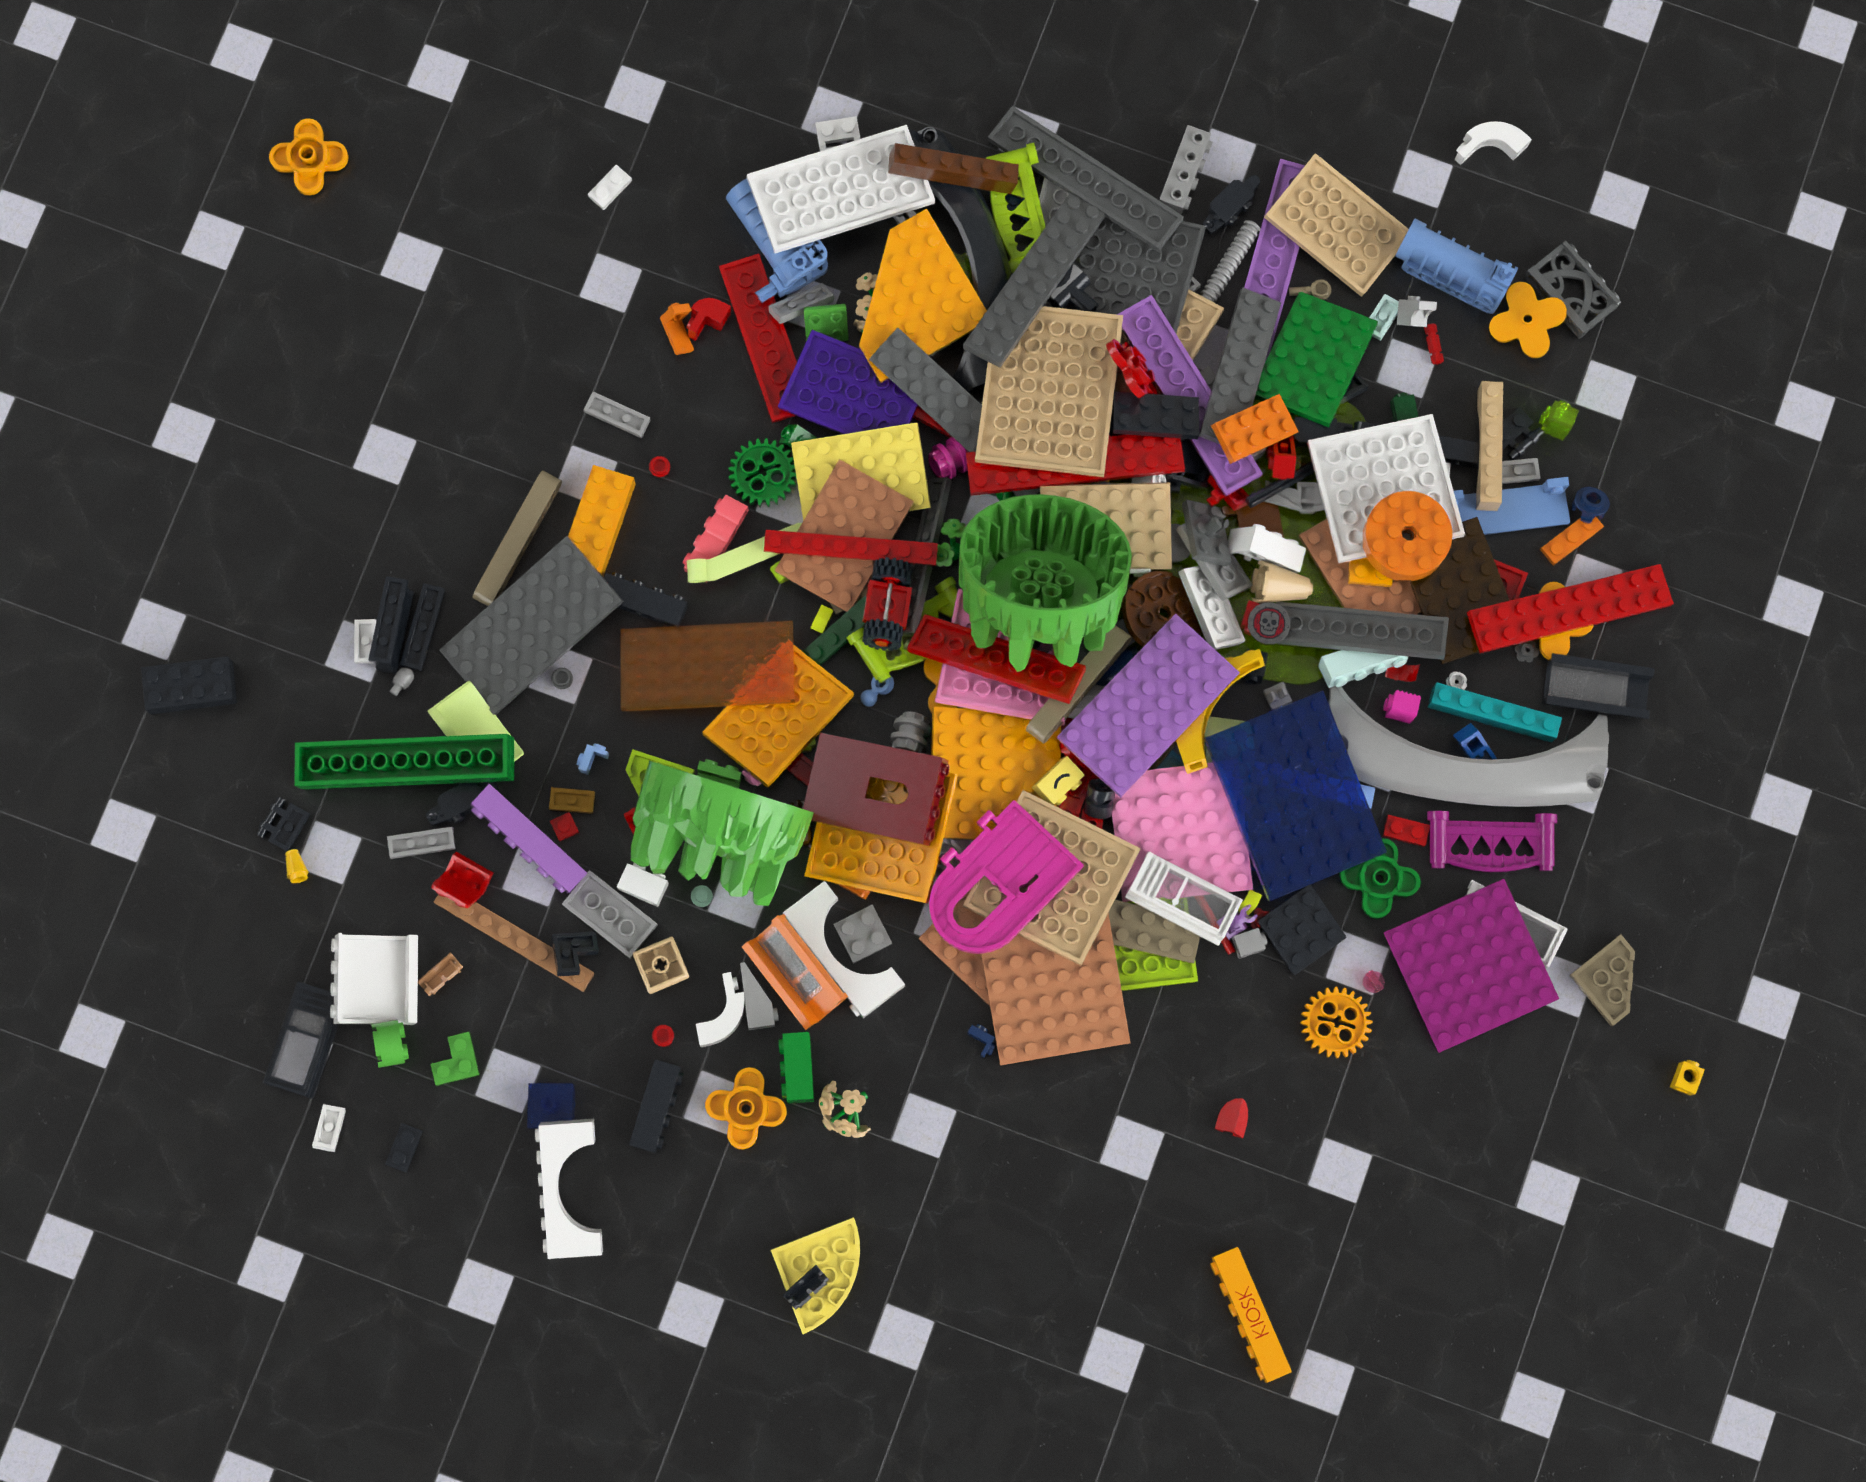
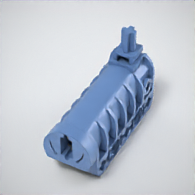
M747 178L730 190L726 200L773 268L774 274L769 277L770 283L755 292L762 303L776 294L781 298L785 294L795 293L827 272V250L820 240L774 253Z
M1415 218L1395 257L1404 261L1402 269L1406 273L1483 312L1493 314L1509 288L1518 267L1512 268L1511 263L1507 264L1497 259L1494 262L1484 257L1485 253L1481 252V254L1470 250L1469 245L1464 247L1454 242L1455 238L1450 240L1440 235L1441 231L1438 230L1436 233L1426 228V223Z

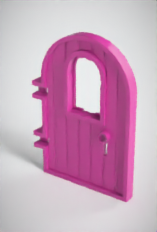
M1015 800L997 817L988 810L977 821V825L983 832L960 855L951 847L940 858V862L946 869L939 875L933 885L929 901L930 915L938 934L949 945L960 951L982 954L998 950L1008 944L1084 867L1071 852ZM990 820L997 825L992 831L986 826ZM953 857L960 862L955 868L949 863ZM1035 875L1038 876V878L1030 886H1028V889L1025 893L1019 891L1021 888L1026 887L1028 882ZM985 876L994 886H998L999 891L1006 898L977 927L963 928L954 920V907Z

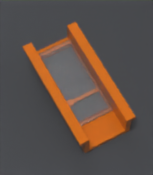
M782 914L776 916L771 921L772 924L756 938L746 942L742 948L803 1028L807 1030L822 1020L848 996L842 992L785 918L786 915Z

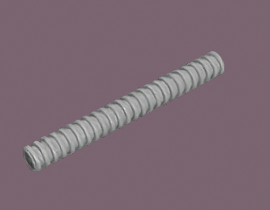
M1244 221V226L1240 228L1241 231H1238L1234 242L1230 244L1231 247L1227 249L1224 258L1220 260L1221 263L1217 265L1214 274L1210 276L1211 279L1207 281L1208 285H1205L1204 290L1200 292L1201 296L1214 303L1218 301L1217 298L1221 296L1220 292L1224 291V287L1228 285L1227 282L1231 280L1230 276L1234 275V271L1238 269L1237 266L1241 264L1240 260L1244 259V255L1248 252L1247 249L1251 248L1250 244L1254 243V239L1258 236L1257 233H1260V227L1253 221Z

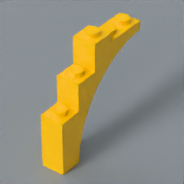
M1260 649L1249 650L1243 655L1226 658L1240 672L1239 675L1176 740L1187 774L1208 767L1204 738L1208 719L1214 706L1230 686L1249 672L1265 666Z

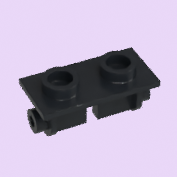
M815 1265L791 1286L783 1296L795 1310L801 1309L812 1298L809 1294L819 1292L827 1285L826 1282L829 1279Z

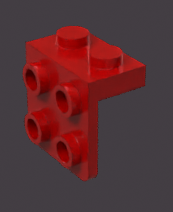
M455 852L446 871L433 882L431 888L438 895L454 901L459 907L470 908L485 893L494 873L462 854Z

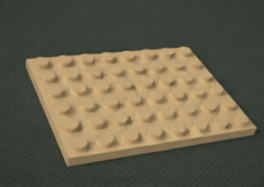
M1043 306L1001 368L990 362L987 364L975 462L1104 477L1117 364L1110 356L1106 344L1113 339L1120 343L1123 315Z

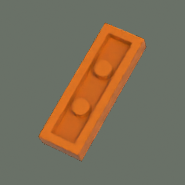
M1596 516L1590 524L1578 519L1540 550L1554 566L1600 531L1604 525Z

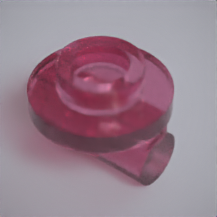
M1371 970L1365 974L1362 983L1365 990L1370 993H1377L1384 989L1385 980L1381 973Z

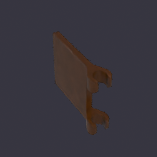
M1262 502L1253 508L1246 505L1236 511L1230 506H1224L1221 509L1222 514L1226 517L1237 515L1239 528L1259 524L1264 526L1265 530L1282 534V538H1284L1278 505Z

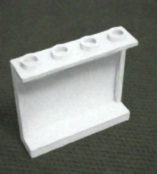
M336 934L335 939L331 941V951L335 952V959L331 962V974H334V983H331L330 993L331 996H334V1005L330 1007V1017L334 1018V1024H375L392 1020L403 1022V1025L416 1024L418 935L372 936Z

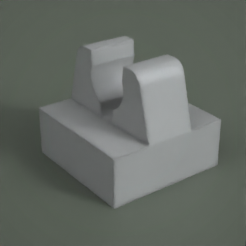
M1284 682L1263 691L1271 711L1292 702Z

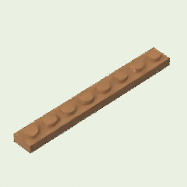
M440 895L436 897L434 901L436 905L557 976L553 948L477 902L470 908H463L447 897ZM579 964V975L558 976L560 979L584 992L595 973Z

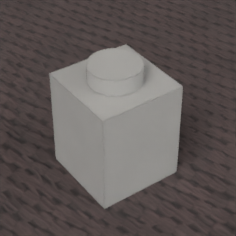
M1259 928L1232 937L1238 959L1266 949L1267 939L1264 932L1260 933Z

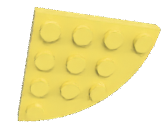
M854 1218L771 1250L786 1291L815 1265L829 1279L826 1282L827 1285L819 1292L809 1294L812 1298L801 1309L795 1310L793 1308L802 1334L815 1329L828 1320L840 1308L853 1286L860 1258V1240Z

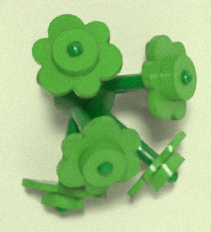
M949 519L947 522L942 523L941 533L948 535L951 539L950 544H938L937 566L939 567L943 565L950 566L953 561L959 558L960 544L956 543V537H962L966 524L960 523L958 519Z

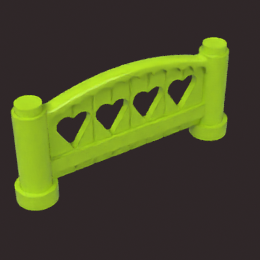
M1034 142L1026 144L1024 148L986 157V159L1019 164L1018 178L1020 179L1011 194L1024 198V200L1015 210L1009 211L1007 209L1006 193L990 191L993 219L1002 243L1010 256V261L1008 262L1012 273L1017 269L1046 227L1031 165L1039 163ZM1013 214L1029 219L1019 231L1012 230L1013 223L1010 221V216ZM1019 234L1034 239L1022 252L1017 250L1018 243L1015 242V236Z
M952 576L934 587L938 595L924 603L921 620L924 614L938 618V612L952 618L958 592L955 586L957 583ZM864 627L856 630L846 638L851 646H855L872 675L879 683L889 679L891 671L903 669L928 659L904 649L903 636L901 647L898 648L901 650V656H894V659L891 661L886 658V651H882L880 648L876 650L875 647L870 648L868 647L869 645H865L862 642Z

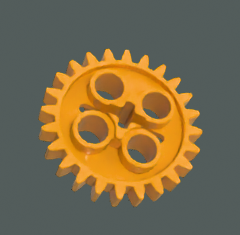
M1334 987L1333 993L1330 992L1329 988H1326L1325 995L1318 991V999L1315 997L1310 998L1312 1005L1305 1004V1008L1309 1011L1301 1013L1302 1016L1306 1017V1020L1301 1021L1300 1024L1307 1027L1302 1033L1309 1034L1305 1041H1313L1311 1048L1319 1047L1318 1054L1325 1050L1326 1057H1330L1332 1052H1334L1335 1058H1339L1340 1052H1342L1344 1057H1347L1348 1050L1354 1054L1356 1053L1355 1046L1360 1049L1363 1047L1361 1040L1368 1041V1037L1364 1034L1372 1032L1371 1029L1366 1027L1373 1023V1021L1366 1019L1371 1012H1364L1368 1004L1361 1005L1359 1003L1362 999L1361 996L1357 999L1353 998L1354 991L1347 995L1346 988H1343L1341 993H1339L1337 987ZM1324 1004L1333 1006V1014L1328 1015L1323 1011ZM1346 1009L1354 1012V1020L1345 1018L1344 1012ZM1318 1016L1328 1020H1334L1337 1017L1338 1022L1352 1024L1355 1026V1029L1344 1025H1339L1336 1028L1334 1027L1335 1023L1318 1020ZM1319 1025H1325L1328 1028L1327 1036L1319 1034ZM1341 1030L1349 1033V1041L1344 1042L1340 1039L1339 1033Z

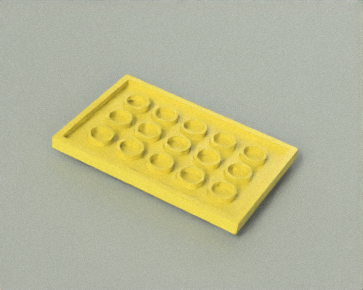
M918 423L791 443L803 521L839 459L914 501L910 511L931 508Z

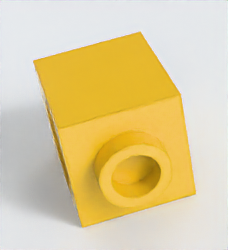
M1692 1060L1680 1062L1670 1088L1690 1096L1696 1094L1705 1069L1700 1068V1064ZM1685 1071H1689L1692 1074L1691 1082H1687L1684 1079Z

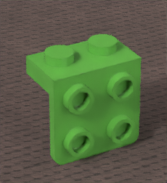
M705 759V762L699 761L697 776L739 789L742 779V772L738 771L739 768L726 765V768L717 766V762Z

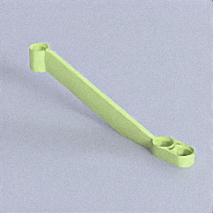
M796 523L779 531L797 532L802 523ZM762 537L711 559L687 560L688 582L715 581L780 553L764 552L765 537Z

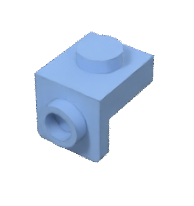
M595 743L593 746L587 744L584 754L580 753L576 765L579 766V771L588 775L595 755L608 759L609 753L605 751L606 747Z

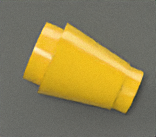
M298 850L287 851L285 853L287 878L290 879L291 883H300L307 880L309 871Z

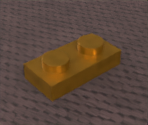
M551 787L549 810L593 814L595 791Z

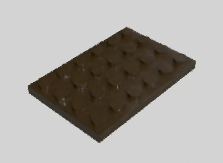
M1478 517L1462 522L1465 532L1464 537L1452 539L1447 556L1433 573L1416 581L1409 580L1422 615L1449 618L1444 660L1439 659L1441 665L1479 652L1467 616L1468 611L1510 601Z

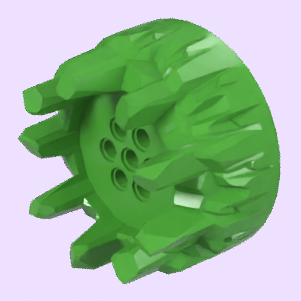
M1038 494L1011 497L998 501L977 513L963 531L959 553V586L963 590V609L969 614L971 635L977 648L992 646L999 631H1001L1005 636L1009 637V661L1017 672L1026 668L1034 640L1053 644V652L1057 660L1069 667H1072L1077 662L1083 637L1087 650L1102 651L1106 633L1115 627L1118 620L1131 568L1132 553L1130 544L1121 528L1098 509L1086 503L1056 495Z
M649 761L633 816L636 828L631 844V861L641 867H646L650 864L651 871L654 874L665 873L683 841H685L678 871L686 880L692 879L696 873L702 879H707L714 860L718 855L722 857L720 883L729 892V895L731 897H743L750 890L753 892L754 904L769 906L787 861L795 858L803 845L814 812Z

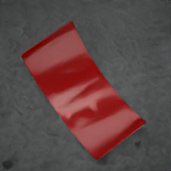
M1404 664L1398 668L1394 666L1387 668L1385 677L1399 681H1416L1420 664Z

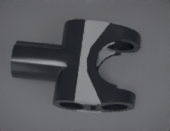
M1072 264L1064 275V279L1058 284L1046 302L1055 308L1064 309L1070 304L1076 310L1095 312L1099 304L1084 291L1091 284L1090 279L1082 270Z

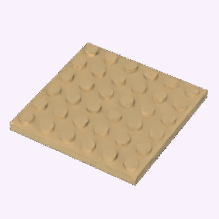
M1023 790L1017 803L1071 852L1084 867L1018 935L1082 966L1141 848ZM1035 875L1028 882L1026 887L1021 888L1019 891L1025 893L1028 889V886H1030L1038 878V876ZM983 876L972 887L963 907L987 918L1006 896L999 891L998 886H994L990 880Z

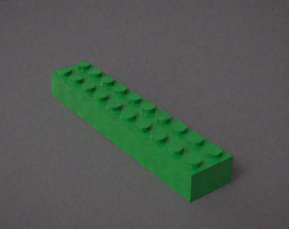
M509 734L295 743V786L301 789L514 781V737Z

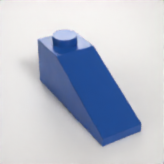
M1471 723L1453 735L1468 758L1497 759L1480 732Z

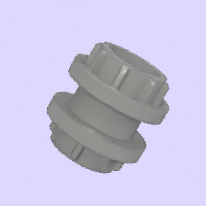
M904 712L894 721L893 727L897 732H893L890 736L892 747L918 753L926 751L928 743L924 738L929 737L931 733L929 721L922 714Z

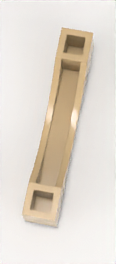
M1482 381L1477 393L1480 450L1476 510L1498 511L1502 503L1503 382Z

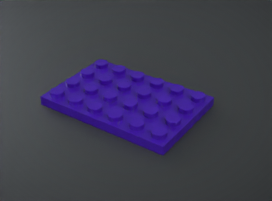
M811 330L778 404L779 409L840 434L910 424L918 407L890 379L882 383L879 382L861 349L815 330Z

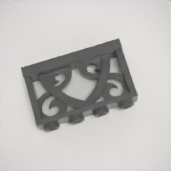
M1565 240L1535 266L1531 267L1526 272L1524 278L1543 299L1555 297L1564 302L1567 309L1564 323L1580 339L1617 309L1621 301L1618 294L1605 285L1603 277L1591 269L1590 263L1579 256L1575 246ZM1558 256H1564L1570 264L1565 265L1562 260L1558 270L1555 265V259ZM1550 262L1552 271L1541 274L1539 270ZM1563 278L1583 281L1584 300L1575 297L1564 299L1561 296L1564 290ZM1555 279H1557L1558 282H1559V288H1558V289H1555V288L1551 285L1552 283L1557 284V282H1556ZM1599 296L1606 302V308L1602 310H1597L1590 306L1591 304H1601L1596 300ZM1577 303L1582 307L1580 308L1578 305H1576L1577 309L1573 310L1570 304ZM1588 311L1597 315L1588 324L1583 321Z

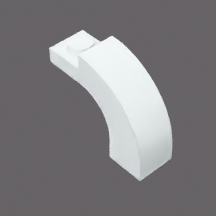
M1482 123L1466 133L1463 139L1465 142L1456 150L1458 153L1455 160L1461 165L1477 149L1484 146L1497 147L1514 160L1528 147L1532 139L1522 130L1508 123Z
M731 972L722 974L727 997L723 1013L712 1021L696 1024L701 1047L715 1045L727 1039L737 1029L745 1011L744 992L735 994V990H739L737 977H732Z

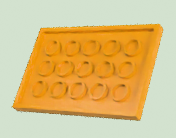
M788 641L703 731V736L766 787H769L854 697V692Z

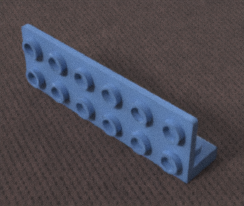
M1568 477L1547 479L1543 485L1502 490V503L1498 511L1476 510V493L1463 495V490L1454 491L1461 521L1478 517L1484 535L1568 525L1570 523L1565 493L1569 486Z

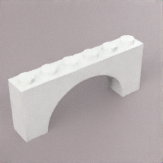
M824 881L784 911L783 914L786 915L785 918L842 992L847 994L848 1000L851 1002L849 1007L856 1017L861 1015L862 1018H865L904 988L905 984L892 967L878 974H860L845 968L833 957L825 941L824 923L829 910L838 901V897Z
M594 1119L540 1122L539 1128L535 1129V1140L540 1142V1151H537V1164H541L542 1173H538L539 1186H543V1195H540V1208H544L545 1217H541L542 1231L546 1230V1239H543V1252L547 1253L548 1259L602 1255V1229L589 1228L576 1222L565 1210L558 1188L559 1174L565 1160L577 1149L595 1143Z

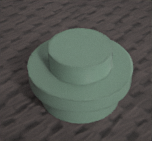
M704 885L695 887L691 892V900L698 907L708 906L713 899L712 891Z

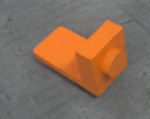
M689 303L671 304L668 306V310L660 317L676 355L691 353L694 350L682 322L692 311Z

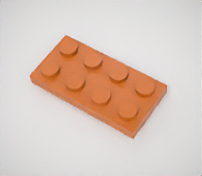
M1280 394L1211 425L1230 464L1299 432Z

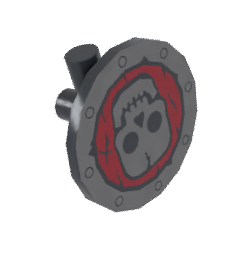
M1264 602L1257 605L1248 617V630L1251 636L1257 642L1264 645L1281 642L1288 635L1291 627L1287 611L1281 605L1273 602Z

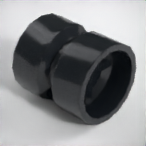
M1099 778L1090 780L1087 786L1084 812L1096 819L1109 818L1112 815L1115 792Z

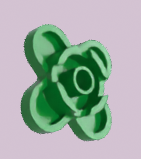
M1382 838L1374 841L1368 849L1367 861L1350 860L1342 866L1339 874L1340 881L1346 888L1363 893L1362 909L1367 916L1374 919L1383 918L1390 912L1393 896L1410 897L1419 890L1421 883L1420 877L1414 869L1397 864L1398 849L1394 842L1389 839ZM1376 876H1381L1383 878V882L1379 883L1376 880Z

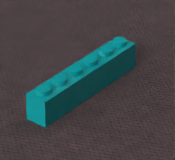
M1437 682L1432 687L1427 706L1430 709L1551 743L1558 736L1562 717Z

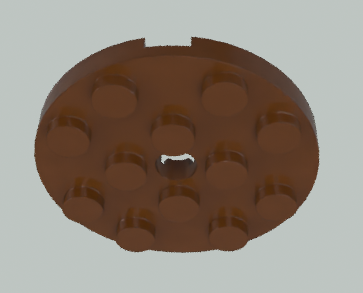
M1166 571L1146 573L1134 581L1126 591L1122 605L1124 622L1131 636L1142 647L1175 614L1197 634H1201L1202 629L1182 580L1173 576V573ZM1161 608L1167 611L1168 618L1159 615Z

